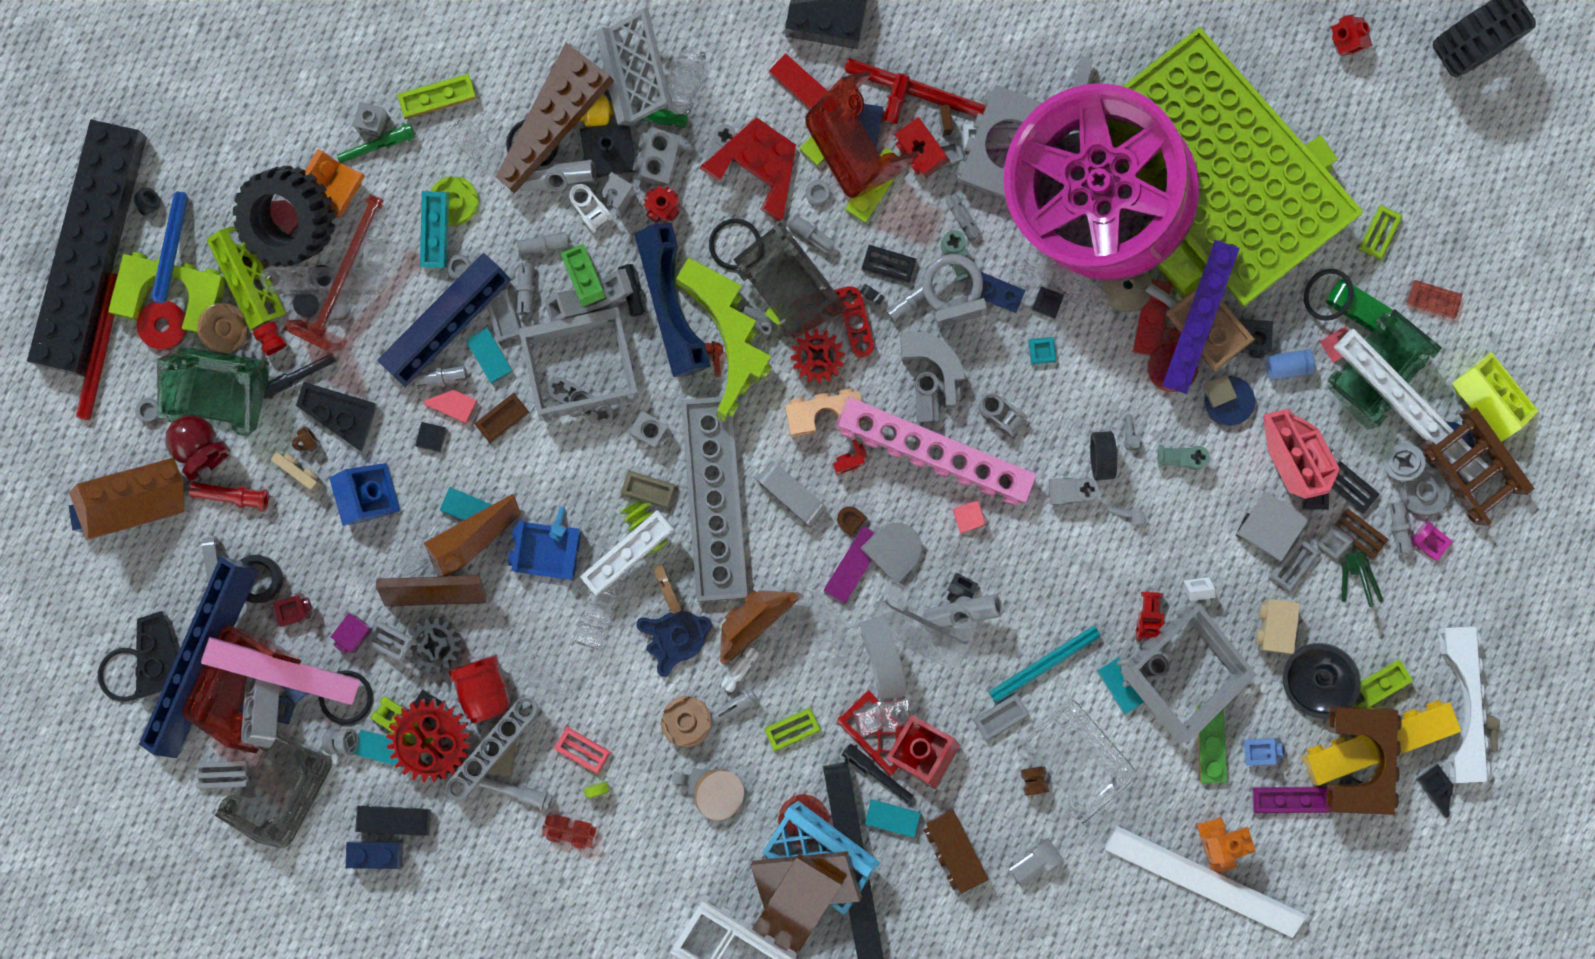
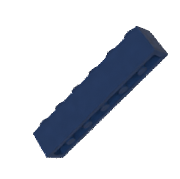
M483 252L377 361L406 388L512 279Z

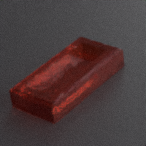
M1413 280L1406 305L1455 319L1463 294Z

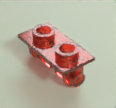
M556 814L546 816L545 824L542 827V836H545L547 840L555 843H560L561 841L568 842L578 849L592 848L593 837H595L597 827H593L592 823L575 820L573 828L568 827L570 818Z

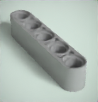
M524 697L517 700L447 782L445 788L446 794L450 799L458 801L470 796L539 713V705L534 699ZM524 702H529L533 706V712L527 717L523 716L520 712V706ZM509 721L513 722L516 726V732L512 736L505 735L503 731L504 725ZM492 741L496 742L499 746V752L495 756L489 755L486 750L488 743ZM474 761L479 762L482 766V772L478 776H474L470 772V765ZM457 781L462 782L465 786V792L461 796L453 792V785Z

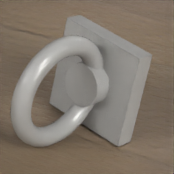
M948 254L937 258L928 266L923 276L922 287L928 303L938 310L935 312L938 328L986 315L985 299H979L983 290V278L979 268L973 261L962 255ZM949 264L960 265L968 270L972 277V292L969 297H960L944 303L937 298L933 291V278L936 272L943 266Z

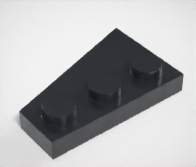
M303 382L296 406L362 452L377 404Z
M164 611L137 619V667H135L136 691L134 700L160 693L177 657Z

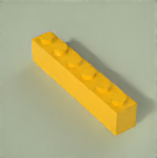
M1438 699L1425 704L1427 709L1418 712L1417 708L1402 713L1401 729L1398 730L1397 738L1401 745L1400 754L1461 732L1450 702L1441 703V700ZM1345 735L1331 739V745L1322 747L1321 744L1312 746L1307 749V754L1302 755L1313 785H1321L1379 763L1378 750L1372 740L1365 735H1355L1347 739Z

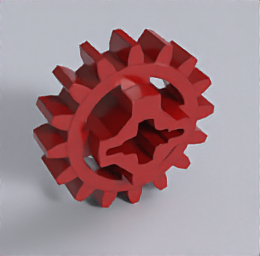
M815 329L814 335H810L806 331L804 340L799 337L796 339L799 346H792V351L796 355H792L790 358L791 361H797L793 366V370H801L799 378H803L806 375L808 376V383H811L814 378L817 379L819 385L822 382V378L830 382L831 374L839 375V371L836 368L844 366V363L839 359L844 358L845 353L839 352L843 344H835L836 335L829 338L828 330H825L823 335H819L818 329ZM823 341L820 345H813L811 342ZM831 349H833L835 354L834 363L828 358V353ZM802 350L808 357L804 365L801 361ZM812 352L816 354L822 352L823 360L813 361ZM815 368H823L825 370L821 373L812 372Z

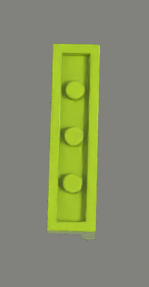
M231 226L218 230L207 238L206 241L240 311L244 314L249 329L253 330L268 321L286 315V312L261 261L256 258L257 254L251 255L246 249L248 246L245 242L240 245L233 242L230 233L237 232L238 235L240 233L238 229ZM243 255L250 258L252 262L251 268L244 265L242 261ZM254 278L261 281L263 285L262 291L255 288ZM265 300L272 304L276 313L268 315L264 306Z

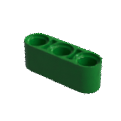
M1344 279L1337 281L1325 300L1329 306H1335L1334 309L1337 311L1345 305L1348 297V287ZM1353 285V299L1343 315L1353 321L1356 319L1355 322L1376 334L1379 338L1387 340L1400 321L1401 316L1393 309Z

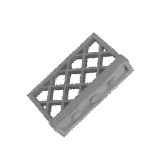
M643 8L610 28L602 27L595 31L604 70L614 80L609 86V91L618 125L635 127L641 124V119L671 104L649 9ZM640 19L643 21L641 33L635 31ZM625 29L627 33L622 43L619 31ZM633 34L639 37L635 49L629 47ZM645 41L649 46L646 56L641 54ZM627 51L633 54L629 66L625 57ZM639 58L644 60L640 73L635 71ZM650 65L654 67L655 71L652 80L646 77ZM633 75L638 77L634 89L631 81ZM644 82L650 84L646 97L640 94ZM657 88L659 89L661 100L655 103L652 99ZM638 98L644 101L641 111H638Z

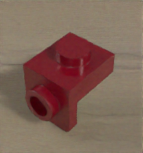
M302 593L273 602L279 627L311 619L309 613L312 612L310 599Z

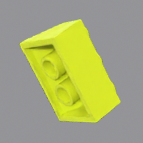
M1492 352L1451 383L1456 394L1463 398L1470 408H1478L1501 442L1522 429L1539 411Z

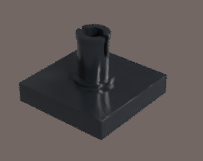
M612 123L580 129L585 161L592 160L595 163L596 177L609 176L611 172L614 174L634 172L635 154L630 126Z

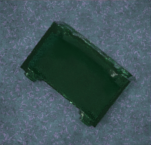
M1396 309L1391 310L1389 313L1382 312L1374 322L1377 326L1365 339L1407 383L1412 380L1419 370L1426 366L1425 363L1429 360L1430 356L1435 358L1442 349L1440 345ZM1348 362L1341 371L1336 370L1329 377L1327 382L1330 383L1328 386L1330 392L1367 430L1379 427L1387 418L1384 413L1389 412L1391 405Z
M196 348L176 349L157 359V417L168 419V422L172 423L184 415H195L201 418L231 423V429L236 431L238 435H250L258 427L269 377V362Z

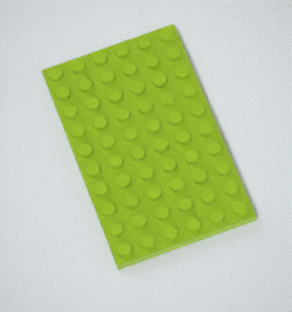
M1200 26L1122 86L1144 95L1158 105L1170 118L1178 133L1188 145L1198 170L1200 195L1197 213L1185 241L1205 264L1215 240L1240 248L1226 288L1243 308L1363 214L1364 211ZM1106 120L1114 148L1119 147L1142 131L1140 128L1125 122ZM1160 149L1137 174V178L1166 193L1167 168ZM1123 162L1120 164L1126 172L1129 170V163Z

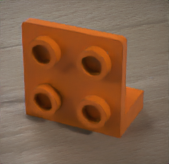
M317 149L305 169V175L312 173L318 179L316 182L319 185L323 183L327 191L325 193L327 197L331 196L333 204H331V209L335 210L337 218H340L347 210L351 199L361 187V183L365 178V175L339 163L319 149Z

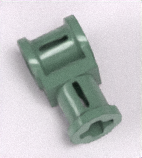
M951 230L945 234L940 244L941 250L945 255L957 254L965 257L969 255L965 246V237L961 232ZM950 238L952 241H958L955 249L953 245L948 246ZM952 264L957 276L955 278L956 282L971 278L970 273L964 267Z
M1163 445L1158 446L1157 467L1162 468L1163 465L1188 467L1191 470H1200L1208 464L1210 459L1208 450L1202 446H1194L1192 448H1164ZM1198 452L1199 457L1203 458L1198 464H1196L1194 459H1191V456Z

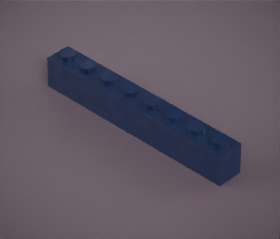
M220 556L139 742V745L152 755L177 758L216 670V667L201 663L209 637L228 642L258 573V570L243 561Z

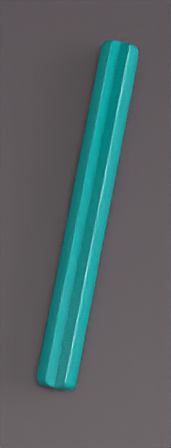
M1091 626L990 690L989 695L994 702H999L1101 637L1100 632L1095 626Z

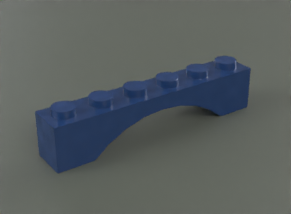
M654 223L634 233L673 378L690 376L711 367L705 343L688 325L678 302L675 287V261L678 244L672 223Z

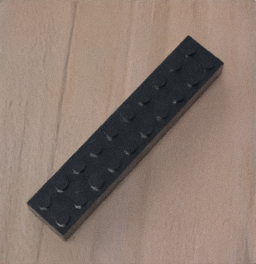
M90 119L29 350L28 363L42 368L85 377L109 273H112L147 140V137L140 130Z

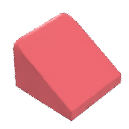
M1346 326L1320 341L1332 362L1342 358L1334 346L1347 334L1348 329Z
M978 501L952 509L960 533L985 526Z

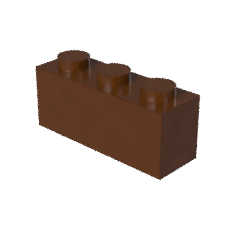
M950 809L925 822L927 828L923 831L930 844L935 842L939 850L935 855L941 867L947 866L950 875L946 877L953 891L958 889L962 894L989 880L954 809Z

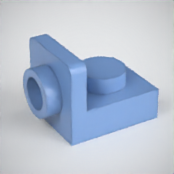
M1280 737L1244 740L1246 766L1283 763L1286 749L1284 743H1281Z

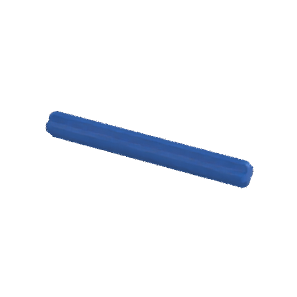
M176 191L173 194L152 292V299L155 303L163 304L167 301L188 202L185 192Z

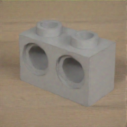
M654 127L645 133L643 132L639 141V147H641L640 156L636 157L633 165V171H636L634 179L656 186L660 185L661 187L668 185L680 136ZM654 139H658L662 143L661 151L654 147ZM648 163H652L655 165V175L651 174L648 171Z

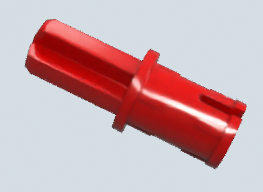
M903 73L897 74L892 93L887 95L889 99L882 120L898 124L903 103H906L904 96L910 79L908 75Z

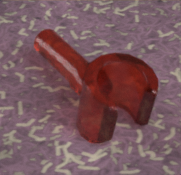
M715 341L711 343L706 342L707 354L712 356L715 377H721L719 357L723 353V345Z

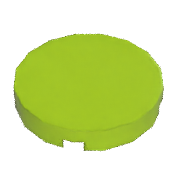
M444 177L437 181L430 190L434 192H449V226L463 225L470 221L477 212L479 205L478 193L465 178Z

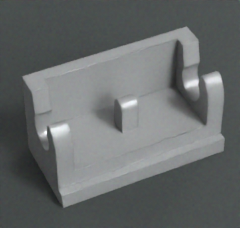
M611 172L602 195L605 198L611 190L606 206L610 207L612 203V206L617 211L616 216L622 219L635 199L636 194L632 184Z

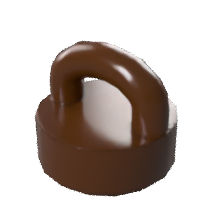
M305 426L297 431L298 436L292 441V447L297 451L309 450L312 452L320 445L315 434Z

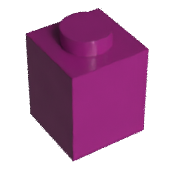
M348 613L330 637L336 641L333 645L344 654L347 651L355 653L373 628L355 614Z

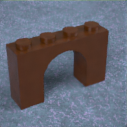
M1329 707V732L1367 736L1378 750L1379 763L1373 776L1363 783H1327L1326 810L1334 813L1395 815V808H1398L1399 805L1396 782L1400 778L1399 767L1396 766L1397 756L1401 752L1400 741H1397L1398 730L1401 729L1402 719L1398 715V710L1371 707Z

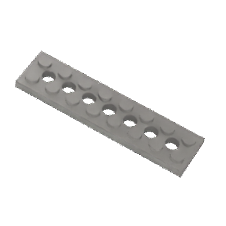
M723 396L681 400L697 602L745 598L748 595L734 420L731 416H728L725 422L716 418ZM705 417L715 419L716 425L712 430L702 428L701 421ZM705 443H716L718 446L717 452L714 455L705 454L703 451ZM707 468H718L720 471L719 477L716 480H708L705 477ZM709 493H720L722 496L720 504L716 506L710 505L707 502ZM713 517L723 519L724 526L721 530L714 531L709 527V522ZM715 542H722L726 546V551L723 555L715 556L712 554L711 547ZM718 567H723L728 571L727 578L721 582L716 581L713 577V572Z

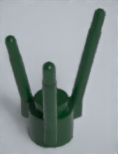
M1365 552L1345 555L1346 562L1341 563V601H1346L1348 571H1350L1351 575L1360 574L1369 607L1372 608L1374 603L1366 573L1378 601L1383 602L1381 591L1371 570L1369 558L1366 559Z

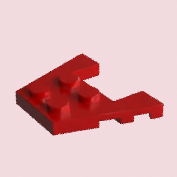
M755 117L723 147L719 148L713 156L701 164L699 169L718 181L722 179L731 160L771 187L760 210L773 219L781 221L785 211L796 144Z

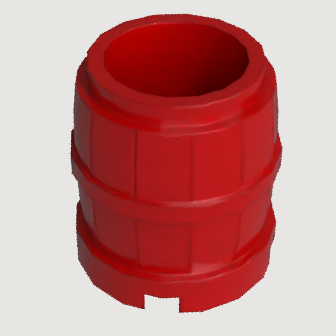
M497 655L486 657L448 671L451 681H454L458 702L466 719H470L471 723L495 717L510 709L511 701L507 690V683L504 681L498 667L500 663Z

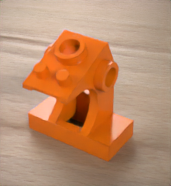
M1222 817L1196 824L1209 868L1214 872L1220 873L1237 868L1235 859L1256 852L1248 826L1226 832Z

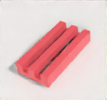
M567 726L554 747L556 751L596 774H599L611 751ZM570 734L603 753L602 758L566 738L567 735ZM563 742L597 761V766L595 767L561 747Z

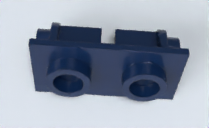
M981 272L983 290L980 299L984 298L989 303L1017 313L1026 290Z

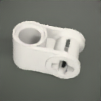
M578 184L571 189L569 193L571 203L593 234L596 232V228L607 220L611 221L613 219L609 211L596 198L589 187ZM580 192L588 195V199L584 203L575 201V196Z

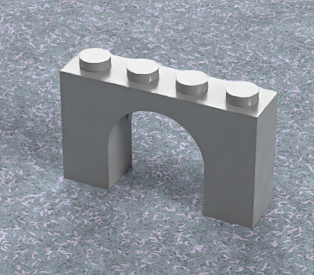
M995 85L992 91L987 89L982 104L986 105L983 114L978 113L973 127L977 128L974 138L969 137L964 151H967L968 155L966 160H961L958 165L956 174L959 175V179L957 182L1006 200L1004 169L995 165L987 155L985 148L987 134L991 128L1001 123H1014L1021 126L1028 115L1042 102Z

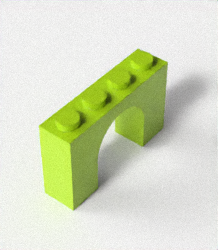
M133 252L132 256L123 254L109 313L117 317L137 321L139 313L143 309L146 295L155 283L160 257H157V260L154 261L147 259V255ZM181 263V266L174 265L171 278L181 280L189 294V302L182 329L198 334L197 323L201 313L207 307L222 302L227 282L220 275V271L206 268L205 272L196 270V266L187 263Z

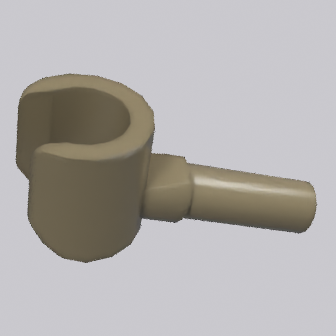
M1486 715V724H1483L1484 729L1490 730L1491 751L1496 752L1498 751L1497 731L1501 725L1500 720L1494 716Z

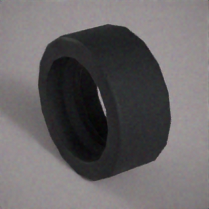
M1112 431L1093 432L1091 434L1090 460L1094 480L1116 478L1117 448Z
M249 555L240 560L249 566L254 564L264 565L272 575L270 587L261 594L249 592L246 601L265 603L272 600L280 592L283 584V574L279 565L272 559L262 555Z

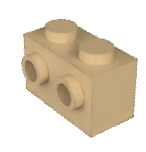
M1266 599L1264 604H1260L1258 618L1262 619L1261 629H1257L1255 644L1259 645V651L1287 655L1294 654L1300 603Z

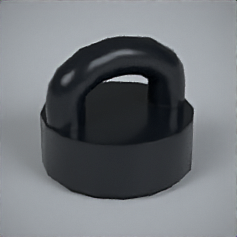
M141 188L134 195V203L139 213L143 216L153 213L160 206V197L150 188Z

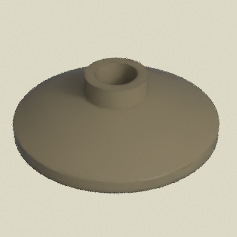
M1147 272L1121 280H1103L1102 294L1105 301L1113 309L1121 312H1133L1142 308L1150 299L1151 294L1147 293L1145 288L1152 281ZM1126 281L1132 283V288L1129 290L1123 287V283Z

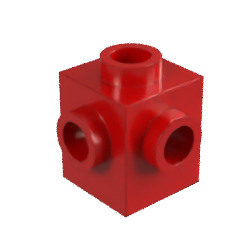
M1353 14L1340 18L1339 23L1331 26L1332 40L1338 49L1339 55H1353L1373 46L1369 35L1370 27L1364 17H1354Z
M660 185L656 190L651 189L644 198L646 202L644 204L645 211L647 212L646 216L655 223L659 221L661 223L674 221L681 211L679 209L680 202L677 199L679 195L671 188L666 187L664 189ZM661 199L666 201L664 206L657 205Z

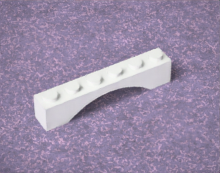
M1476 627L1439 629L1440 652L1450 664L1459 680L1465 704L1462 731L1454 749L1448 756L1449 780L1452 783L1488 782L1487 776L1490 775V764L1486 760L1485 750L1488 749L1487 735H1484L1483 724H1486V712L1482 709V699L1484 698L1485 690L1484 685L1480 683V673H1482L1483 664L1482 659L1478 657L1481 637Z

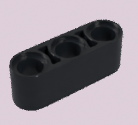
M358 805L355 832L428 836L430 835L431 809Z

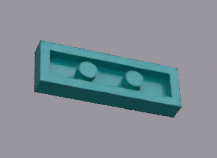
M422 191L420 267L447 268L449 192Z

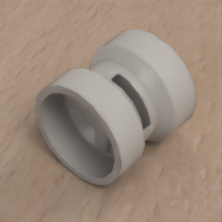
M327 729L322 737V747L327 754L341 753L351 755L357 750L358 735L354 729H342L341 731L339 729Z

